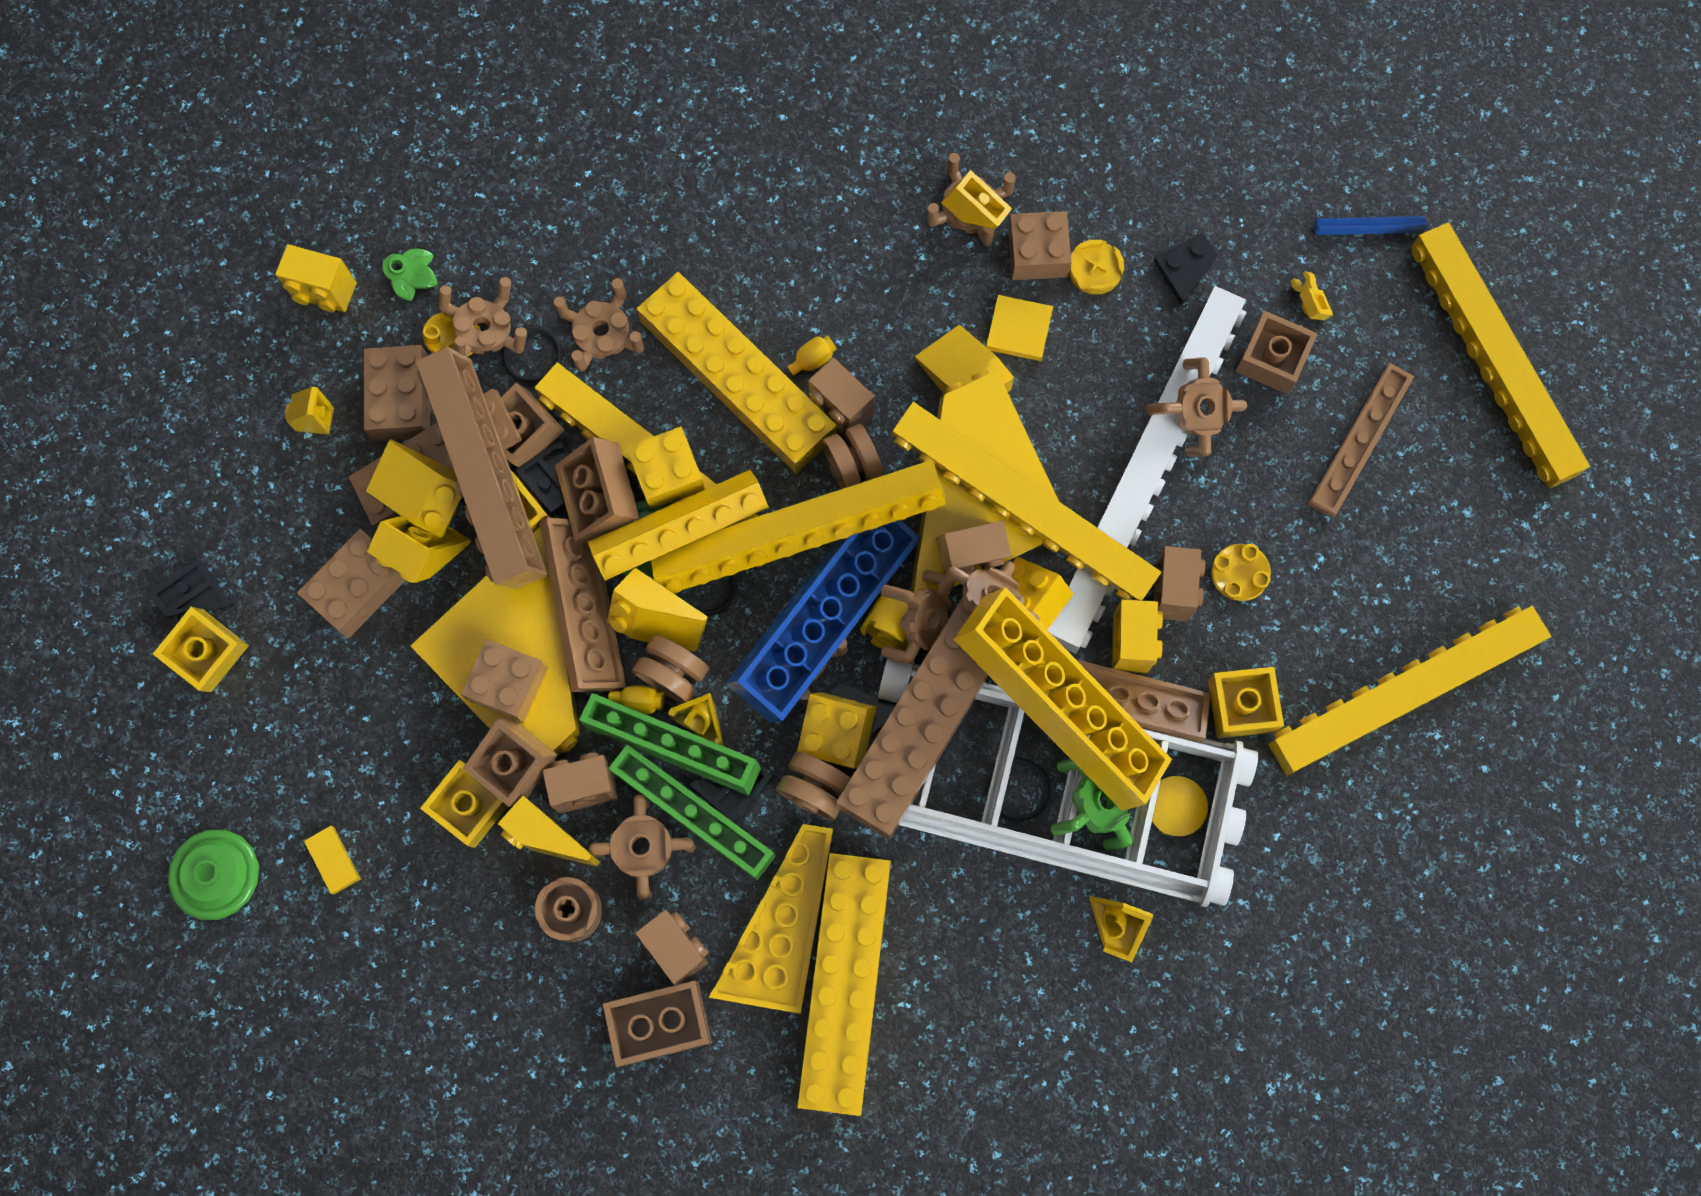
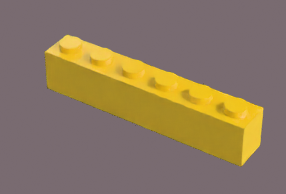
M748 470L589 541L588 545L605 581L769 508L759 482L752 471Z

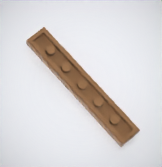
M1388 363L1307 505L1332 519L1336 516L1412 382L1413 375Z

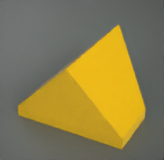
M710 693L673 707L668 712L670 719L699 737L722 746L724 745L715 703Z
M1089 896L1103 944V952L1132 962L1151 923L1153 914L1125 903Z

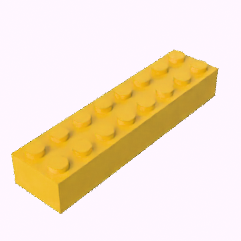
M679 272L636 308L640 322L795 474L823 450L822 439L837 434V424Z
M1006 587L984 596L953 640L1121 811L1146 805L1172 760L1170 756Z
M829 853L798 1108L861 1116L890 860Z

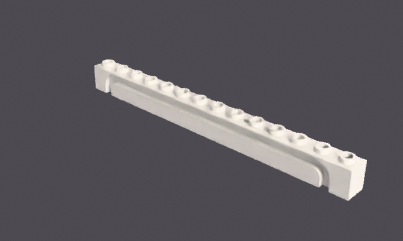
M1214 286L1158 403L1177 402L1179 388L1189 381L1198 378L1197 369L1185 370L1182 363L1185 359L1206 357L1209 360V374L1217 375L1224 360L1219 355L1222 349L1229 350L1235 335L1231 334V330L1234 325L1237 327L1241 325L1246 311L1242 310L1246 299ZM1177 414L1151 416L1098 526V529L1126 548L1129 544L1135 546L1142 532L1137 529L1141 519L1147 521L1154 507L1149 504L1152 495L1159 496L1165 484V480L1161 479L1164 470L1171 471L1177 459L1173 451L1176 445L1182 447L1189 432L1183 431L1179 427ZM1084 567L1081 570L1077 569L1069 585L1074 595L1048 629L1066 650L1074 654L1077 653L1080 646L1086 648L1093 632L1088 630L1092 620L1098 623L1105 609V606L1100 605L1104 595L1110 597L1114 590L1109 584L1104 587L1091 578L1093 573Z

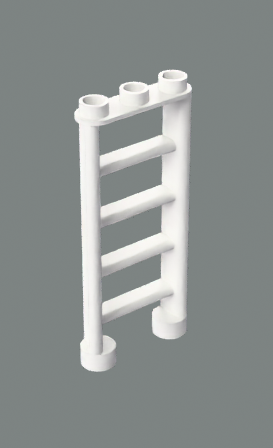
M887 658L878 698L898 703L920 665L914 664L915 660L911 664H904ZM984 683L975 699L1008 707L1009 710L982 821L978 822L925 808L935 770L934 766L899 824L912 829L1198 902L1203 907H1208L1210 902L1225 906L1231 893L1234 871L1220 866L1224 843L1235 846L1239 844L1246 820L1245 810L1232 807L1236 785L1240 784L1247 787L1251 785L1256 772L1258 752L1243 748V742L1237 740L1230 744L1205 739L1204 743L1200 744L1143 729L1166 753L1167 749L1170 748L1221 761L1197 878L1142 864L1160 781L1146 805L1136 807L1130 833L1133 838V844L1127 847L1125 859L1071 846L1072 832L1054 836L1052 841L997 827L1024 711L999 686ZM1078 769L1068 773L1057 823L1071 820L1077 815V809L1072 802L1071 795L1082 779Z

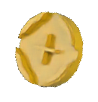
M1088 240L1080 243L1071 254L1072 264L1069 277L1079 290L1089 294H1104L1113 290L1119 284L1124 271V259L1115 246L1112 247L1103 240Z

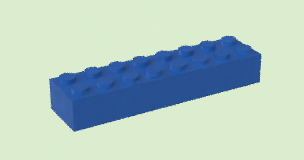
M902 520L879 526L876 529L836 540L725 684L770 723L783 721L881 592L882 587L887 584L921 538Z

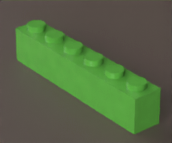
M594 693L591 694L579 719L592 732L624 745L628 744L636 750L748 796L761 770L760 765L754 758Z
M628 744L608 768L616 777L643 795L647 800L756 881H758L775 858L774 852Z

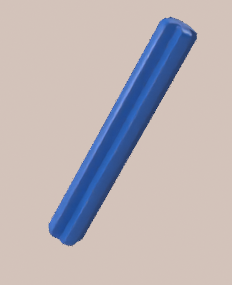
M1424 216L1318 218L1314 224V230L1317 235L1423 233L1427 223Z

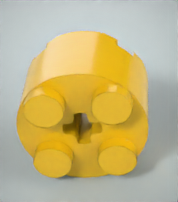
M883 596L878 597L860 628L861 633L865 637L868 632L873 637L871 643L881 650L884 646H890L906 651L909 641L905 631L901 630L900 622L902 617L907 614L909 606L902 601Z

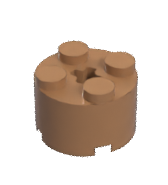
M562 877L546 885L540 891L535 902V916L540 927L548 936L563 942H577L587 939L598 927L602 917V904L599 895L591 886L576 878ZM571 904L575 908L574 914H569L567 918L563 908L564 906L569 907Z

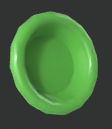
M228 830L203 831L190 837L177 849L169 865L168 887L172 899L184 913L200 920H220L238 912L251 899L258 884L259 863L254 849L242 836Z

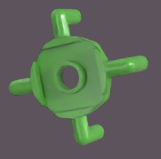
M1070 758L1059 761L1057 769L1060 773L1078 769L1082 779L1071 795L1078 815L1071 820L1053 824L1051 826L1052 834L1059 836L1075 832L1086 825L1092 833L1115 832L1117 837L1105 839L1103 842V847L1106 851L1130 847L1133 844V838L1125 826L1130 817L1128 809L1121 811ZM1101 794L1106 797V809L1101 805Z

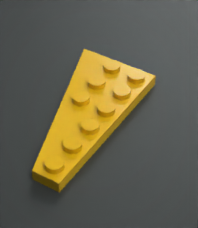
M808 824L801 826L784 861L770 883L765 896L757 907L709 998L801 1014L833 829Z

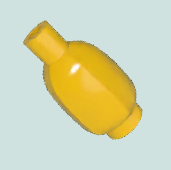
M828 335L824 338L814 337L798 350L796 361L787 367L793 376L801 370L813 371L828 362L837 348Z
M633 685L624 688L622 691H610L608 697L613 702L620 703L643 714H652L656 709L662 710L665 698L664 692H658L655 687L645 685Z

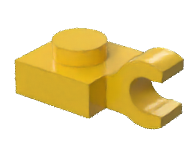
M1305 271L1303 273L1306 279L1303 286L1300 280H1291L1292 288L1297 292H1301L1302 309L1310 319L1324 321L1333 316L1323 290H1318L1316 278L1312 272Z

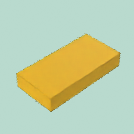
M333 826L322 830L304 841L330 894L334 895L361 880Z

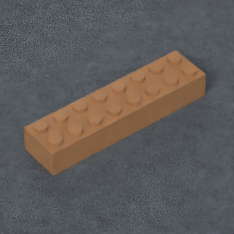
M446 347L416 360L419 369L417 377L422 387L426 388L429 397L426 400L430 412L435 415L439 425L436 427V431L440 440L446 445L448 451L446 460L450 468L455 471L458 479L456 488L459 495L465 499L468 508L465 510L466 517L477 533L478 537L475 538L478 550L485 556L487 562L485 570L489 580L494 582V585L518 589L547 577L546 568L471 359Z
M963 597L836 802L837 809L888 840L891 839L989 677L953 640L972 614V612H968L962 606Z

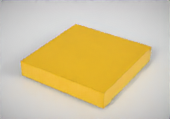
M998 295L986 347L990 351L1041 361L1053 306Z

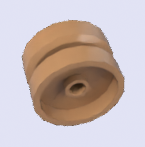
M861 423L845 429V441L838 434L822 439V446L829 468L840 489L862 483L861 478L865 482L884 476V470L876 449Z
M653 635L645 647L653 659L647 657L639 658L631 670L632 673L649 686L655 687L659 692H664V695L683 704L691 701L695 690L693 685L687 680L702 682L709 671V666L682 646L662 636Z
M796 751L788 767L799 778L790 775L783 776L775 791L796 806L812 814L834 821L840 810L836 808L837 799L832 795L840 797L851 778L817 758Z

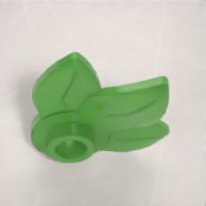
M417 248L410 249L403 255H389L383 261V273L392 281V288L395 294L402 299L412 301L415 289H428L437 286L436 276L428 267L433 259V254L429 251ZM398 263L402 266V269L394 270L392 265Z

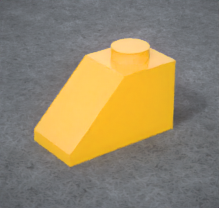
M971 170L952 188L941 202L961 222L996 229L1012 209Z
M310 387L292 394L291 402L287 404L285 409V418L295 431L329 435L334 407L318 387Z

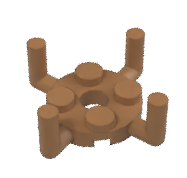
M957 153L949 155L947 172L953 184L945 190L943 199L962 179L959 172L960 156ZM1011 172L1006 173L1003 187L993 190L1001 199L1012 195L1015 175ZM979 177L990 189L993 190V188L989 184H987L983 178ZM931 203L928 206L927 224L933 227L947 222L954 229L958 228L970 234L977 233L984 246H990L993 243L995 229L961 222L943 204L941 212H939V206L935 203Z
M503 277L500 279L498 296L493 303L484 301L479 297H474L459 308L450 303L451 288L446 285L440 287L438 307L440 311L453 318L455 351L466 357L470 352L476 354H484V351L490 350L496 352L504 346L516 353L524 351L527 336L526 329L519 327L515 331V337H510V315L503 310L509 301L511 280L509 278ZM478 323L486 324L489 327V329L485 331H479L474 327V325Z
M619 278L612 281L615 295L610 303L591 301L579 313L568 309L563 297L559 296L554 299V305L560 318L573 323L572 334L580 350L573 351L571 357L576 369L580 372L587 369L592 358L602 359L605 356L616 355L624 348L636 353L644 351L641 334L637 331L630 334L627 317L620 309L627 294L623 281ZM599 325L609 327L607 334L603 336L595 335L594 329Z
M1206 357L1188 358L1183 361V368L1185 370L1197 369L1198 378L1189 381L1179 388L1177 402L1151 403L1147 405L1146 412L1149 415L1177 414L1179 427L1183 431L1199 436V445L1186 446L1185 454L1188 457H1206L1211 454V436L1221 431L1220 429L1223 425L1228 423L1231 418L1232 412L1246 410L1247 402L1245 400H1232L1228 390H1224L1219 384L1221 382L1210 378L1209 360ZM1203 399L1207 401L1209 406L1208 412L1205 415L1200 410V404Z
M1009 561L1005 562L1000 570L989 568L987 571L979 572V569L975 570L971 575L955 566L950 567L937 587V592L945 596L955 581L964 585L962 606L968 612H973L982 598L989 595L988 592L993 593L1003 587H1006L1024 605L1023 594L1020 596L1017 590L1019 585L1011 577L1015 566ZM1027 609L1038 621L1040 620L1036 613Z
M925 570L922 578L925 582L939 585L945 574ZM884 585L881 589L883 597L905 602L909 606L907 614L902 617L900 622L901 630L905 631L909 645L906 651L884 646L881 651L882 657L904 664H911L920 649L930 650L929 648L934 645L950 619L948 617V608L952 609V604L948 596L952 588L947 595L942 596L934 589L920 588L914 594L905 589Z
M638 794L633 800L634 816L627 818L618 826L612 834L610 842L593 843L589 847V852L597 859H601L605 855H611L612 860L621 871L629 876L636 877L637 896L647 902L652 899V892L649 890V877L659 873L667 866L672 851L685 850L688 853H692L696 849V844L689 837L671 838L669 831L660 821L646 815L649 802L643 795ZM639 838H646L650 843L648 852L643 855H637L633 851V844Z

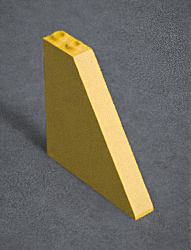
M987 369L971 376L972 382L964 386L960 381L945 388L947 394H944L939 401L937 413L939 420L1059 501L997 370L988 373ZM935 465L947 505L922 512L919 537L921 539L917 543L910 591L915 594L920 588L937 590V584L923 581L922 575L925 570L946 574V572H943L936 537L942 534L1004 521L1011 557L1003 559L1004 562L1042 545L1043 539L1035 533L1029 536L1017 527L1019 522L1010 516L1007 519L999 516L992 510L994 505L985 499L983 502H980L968 494V487L962 483L958 485L951 483L943 476L945 472ZM979 564V565H974L975 570H979V569H980L979 572L987 571V570H988V569H983V570H981L980 564ZM955 581L954 587L959 585L960 583Z
M540 526L533 532L546 568L547 577L518 589L494 585V582H491L488 576L484 577L421 635L411 647L489 729H491L497 719L509 717L468 702L461 695L485 640H491L543 661L548 668L524 723L517 722L559 755L562 752H569L577 744L578 740L576 738L580 735L575 695L574 692H571Z

